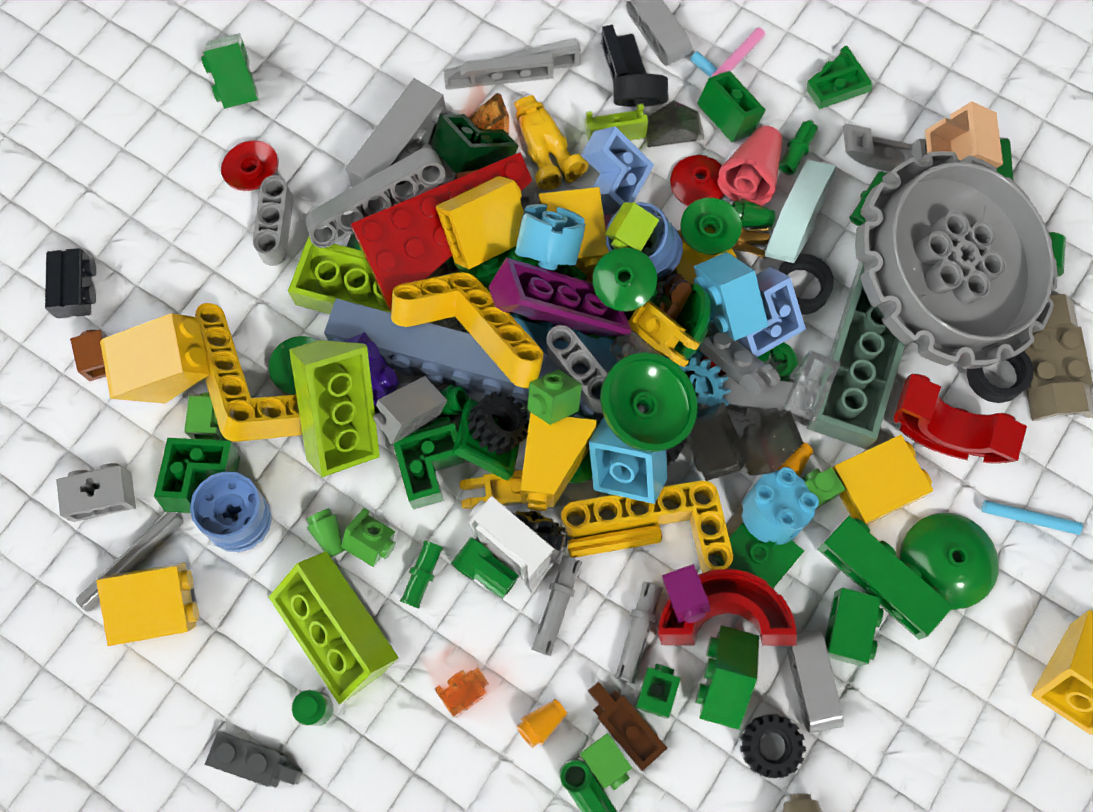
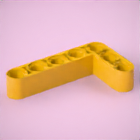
M459 272L400 284L393 288L391 320L396 325L410 327L456 317L513 384L529 388L530 382L540 377L544 352L508 312L495 308L491 293L474 275Z
M213 303L199 305L196 309L195 317L199 319L210 375L205 377V381L222 436L232 442L302 435L296 394L251 398L222 308Z
M708 481L664 486L655 504L610 495L568 503L562 510V527L566 528L567 536L573 539L690 520L702 573L718 569H729L733 560L732 548L716 486ZM696 495H705L709 498L710 502L700 504L694 497ZM673 500L679 507L674 510L668 509L663 505V502ZM635 505H642L647 509V512L643 515H637L631 508ZM604 510H610L615 513L616 517L611 520H604L599 514ZM573 515H579L584 519V522L580 525H572L567 520ZM710 524L716 528L717 533L714 535L705 534L701 526ZM718 555L723 559L724 565L714 566L709 562L708 557Z

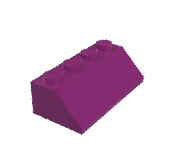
M506 257L489 285L495 308L503 312L521 314L532 320L539 319L553 323L556 326L564 325L579 330L584 334H594L601 337L629 335L632 331L624 312L613 310L604 305L597 297L593 283Z

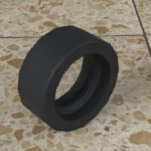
M632 74L620 76L613 80V103L618 106L637 107V104L644 103V107L661 105L668 101V77L664 75Z
M799 254L795 263L784 261L778 271L788 275L795 270H805L812 273L818 279L821 289L815 298L801 299L796 297L802 315L817 312L825 305L834 288V276L830 267L822 259L811 254Z
M1022 351L1018 355L1006 359L1015 369L1017 376L1015 384L1010 388H999L990 383L984 375L983 368L967 369L966 376L970 387L979 397L986 401L994 403L1011 401L1024 392L1033 380L1034 368L1026 352Z

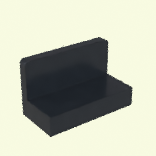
M613 24L603 26L601 45L612 81L620 76L646 74L634 34L617 37Z

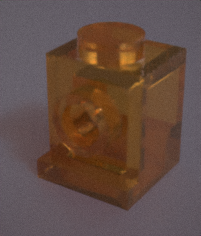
M477 667L468 673L461 670L447 680L449 687L445 690L441 685L434 688L453 718H457L488 695L484 687L489 685V683Z

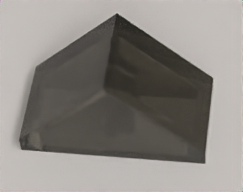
M675 100L647 117V148L704 140L699 112Z

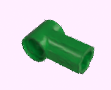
M470 537L450 564L473 581L476 579L496 596L503 599L513 588L519 575L494 558L492 552L484 545Z
M579 759L565 761L559 771V778L563 787L581 812H617L589 770V767ZM572 766H579L584 770V779L578 785H571L565 779L567 770Z

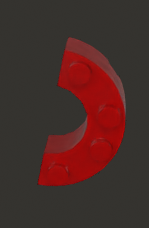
M912 373L906 378L895 411L894 422L901 423L900 431L908 438L935 452L968 461L969 455L984 457L983 462L991 464L1018 461L1027 425L1016 421L1014 416L1006 413L984 415L969 413L962 408H953L938 397L941 386L931 382L927 376Z
M718 569L698 575L710 606V612L705 613L704 618L692 623H686V621L678 623L669 599L662 611L658 627L661 645L695 646L697 633L706 621L716 615L729 613L740 615L750 621L760 634L762 646H796L797 644L794 617L782 595H779L762 578L734 569Z

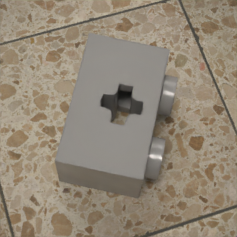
M117 463L101 465L99 467L100 470L90 472L76 470L69 472L68 477L56 479L60 516L71 522H77L136 509L132 473Z

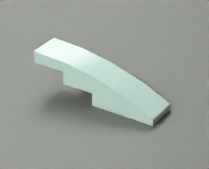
M807 160L778 218L765 251V257L795 263L815 227V218L825 202V193L835 176L836 165Z

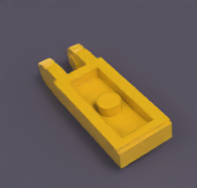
M651 301L636 309L628 321L631 329L658 353L670 358V360L682 367H686L689 361L683 354L674 350L678 341L680 340L683 345L697 350L700 345L695 338L685 332L686 329Z
M523 470L514 471L513 476L508 481L493 473L483 474L484 477L461 480L459 482L461 490L485 487L486 496L463 499L461 501L462 508L473 509L481 500L486 503L491 496L503 506L522 504L520 489Z

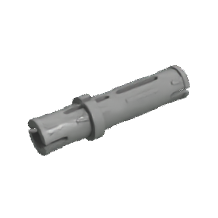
M562 556L554 583L551 582L549 587L551 593L531 650L547 656L552 655L570 597H573L575 593L573 587L582 565L580 560L576 561L575 558Z
M643 582L636 609H632L630 615L633 619L614 676L615 678L635 684L637 671L651 626L657 620L655 613L663 587Z

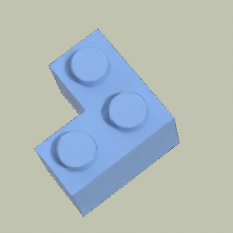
M616 126L594 131L581 153V156L600 173L592 188L600 187L603 213L606 215L616 214L624 202H634L654 166Z
M772 267L756 274L768 326L736 340L756 357L806 330L791 278Z

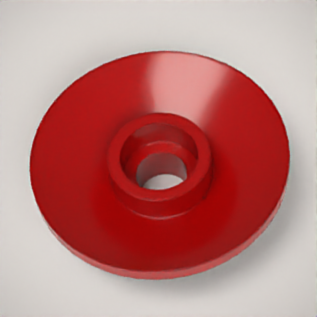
M243 142L232 148L224 157L221 165L222 177L233 189L239 191L258 189L265 178L276 174L279 166L278 155L274 148L265 142Z
M692 155L682 159L675 165L670 177V187L674 196L686 206L702 198H718L722 200L725 194L718 185L719 170L722 165L715 159L705 155ZM695 175H703L705 178L698 179Z

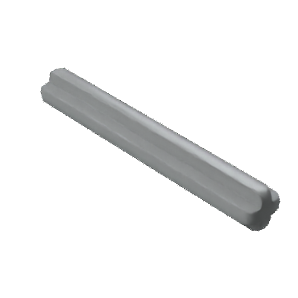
M167 512L96 580L108 575L134 571L183 524V519L176 512ZM96 580L76 598L77 604L88 612L100 603Z

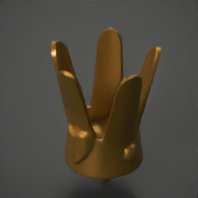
M742 228L740 238L732 249L742 252L747 251L765 258L764 250L750 244H767L770 235L758 232L769 231L771 228Z

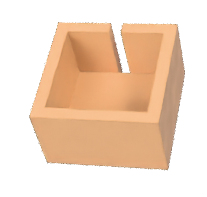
M971 101L950 114L951 120L945 117L925 130L927 153L948 151L956 153L960 161L967 156H973L993 165L995 168L1003 165L997 112Z

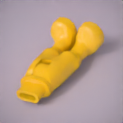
M529 95L515 101L516 119L520 123L521 131L528 147L527 154L537 163L539 168L535 174V180L539 189H557L562 184V176L566 183H572L580 178L588 170L589 164L581 154L571 155L569 153L566 137L560 132L557 124L544 108L542 102H537L534 95ZM549 153L555 156L561 173L557 166L553 165L549 158Z

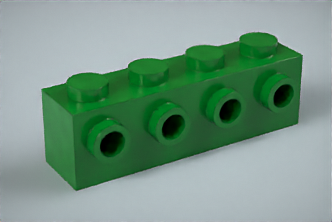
M849 515L817 550L866 594L880 597V606L918 640L928 637L954 607L947 601V595L939 588L927 584L921 578L922 574L917 568L909 563H903L895 556V550L888 543L878 541L871 535L869 527L863 521L857 518L853 519Z

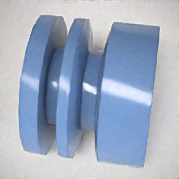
M638 202L636 203L637 205L659 219L658 224L641 252L647 255L653 262L657 272V280H661L671 274L679 264L683 253L682 239L676 228L660 209L653 204ZM615 214V215L612 217V219L609 221L607 230H608L609 226L611 225L613 219L615 218L616 214ZM606 236V246L609 252L615 250L611 246L613 240Z
M224 471L211 475L200 483L192 495L190 505L192 521L215 546L225 551L242 552L252 549L264 540L270 530L272 513L269 503L252 481L240 473ZM238 513L237 515L239 519L234 521V514Z

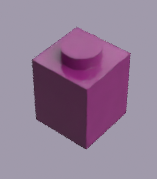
M694 564L662 575L664 586L678 623L686 621V623L699 621L705 617V613L710 612L709 601Z

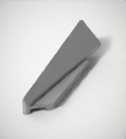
M571 38L490 59L466 61L461 66L444 70L446 90L554 79L555 68L580 66V44L576 38Z

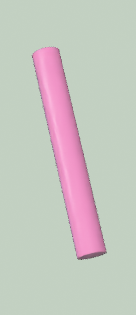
M756 28L711 77L732 71L765 36L764 30Z

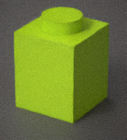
M624 202L606 231L605 236L613 240L611 246L615 249L633 248L641 251L658 224L659 219L636 203Z

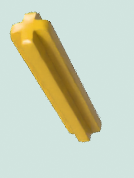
M652 525L571 539L567 543L568 553L570 557L576 558L656 544L662 541V532L659 525Z

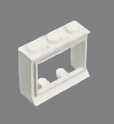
M492 496L486 503L481 500L469 514L471 517L469 524L475 540L478 542L480 540L482 545L490 550L505 566L519 575V578L524 582L528 579L530 592H532L553 568L554 564L550 561L552 559L550 555L554 548Z

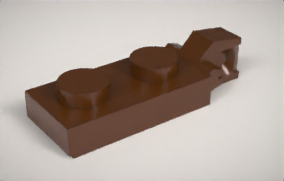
M599 682L595 683L587 691L598 704L593 709L598 716L597 719L641 771L645 770L668 749L624 695H620L616 690L609 695Z

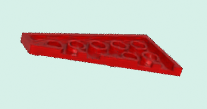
M521 152L350 224L389 311H391L394 287L400 284L427 279L452 256L436 206L498 176L514 180L522 191L533 180Z

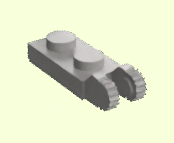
M717 331L705 337L704 342L699 348L700 352L717 366H720L739 385L745 386L755 395L765 392V383L769 387H774L780 382L781 378L776 369L774 370L770 364L763 363L738 341H734L725 333Z

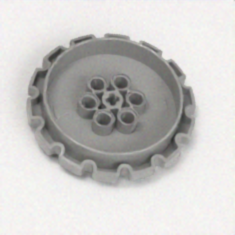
M948 151L929 152L918 160L912 157L885 174L882 178L883 182L872 188L865 199L860 213L866 222L856 229L855 240L856 258L858 261L863 262L864 273L860 275L862 285L873 307L878 306L884 315L882 319L884 325L903 344L916 343L920 356L944 366L959 362L963 369L988 367L999 363L1000 360L1012 358L1028 348L1034 342L1032 333L1043 330L1050 318L1054 303L1049 296L1051 291L1057 289V264L1053 255L1052 241L1041 215L1030 201V198L1011 178H1006L997 173V169L993 165L973 156H967L960 161L956 153Z

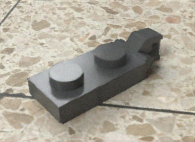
M217 731L204 764L266 787L272 786L275 788L278 787L280 781L298 785L303 772L287 766L288 757L284 756L282 752L221 731Z

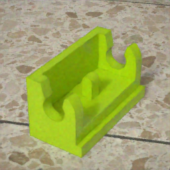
M644 103L637 104L636 111L592 117V111H587L584 122L588 141L594 131L615 126L629 140L646 138L648 119L647 115L643 114Z

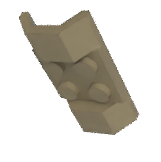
M1066 294L1050 295L1049 298L1054 303L1050 318L1043 330L1032 333L1034 342L1024 350L1030 357L1034 368L1033 380L1026 389L1032 421L1057 415L1076 414L1093 418V397L1090 388L1093 382L1081 326L1078 327L1073 300Z

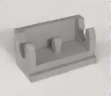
M424 376L377 401L376 406L385 415L387 421L380 414L373 418L377 426L388 437V441L394 444L437 420L448 400Z

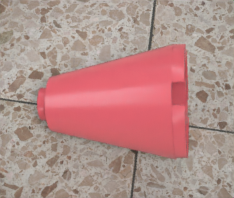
M766 125L758 127L721 166L718 185L722 192L732 201L745 199L762 206L771 200L776 190L782 147V135L777 129Z

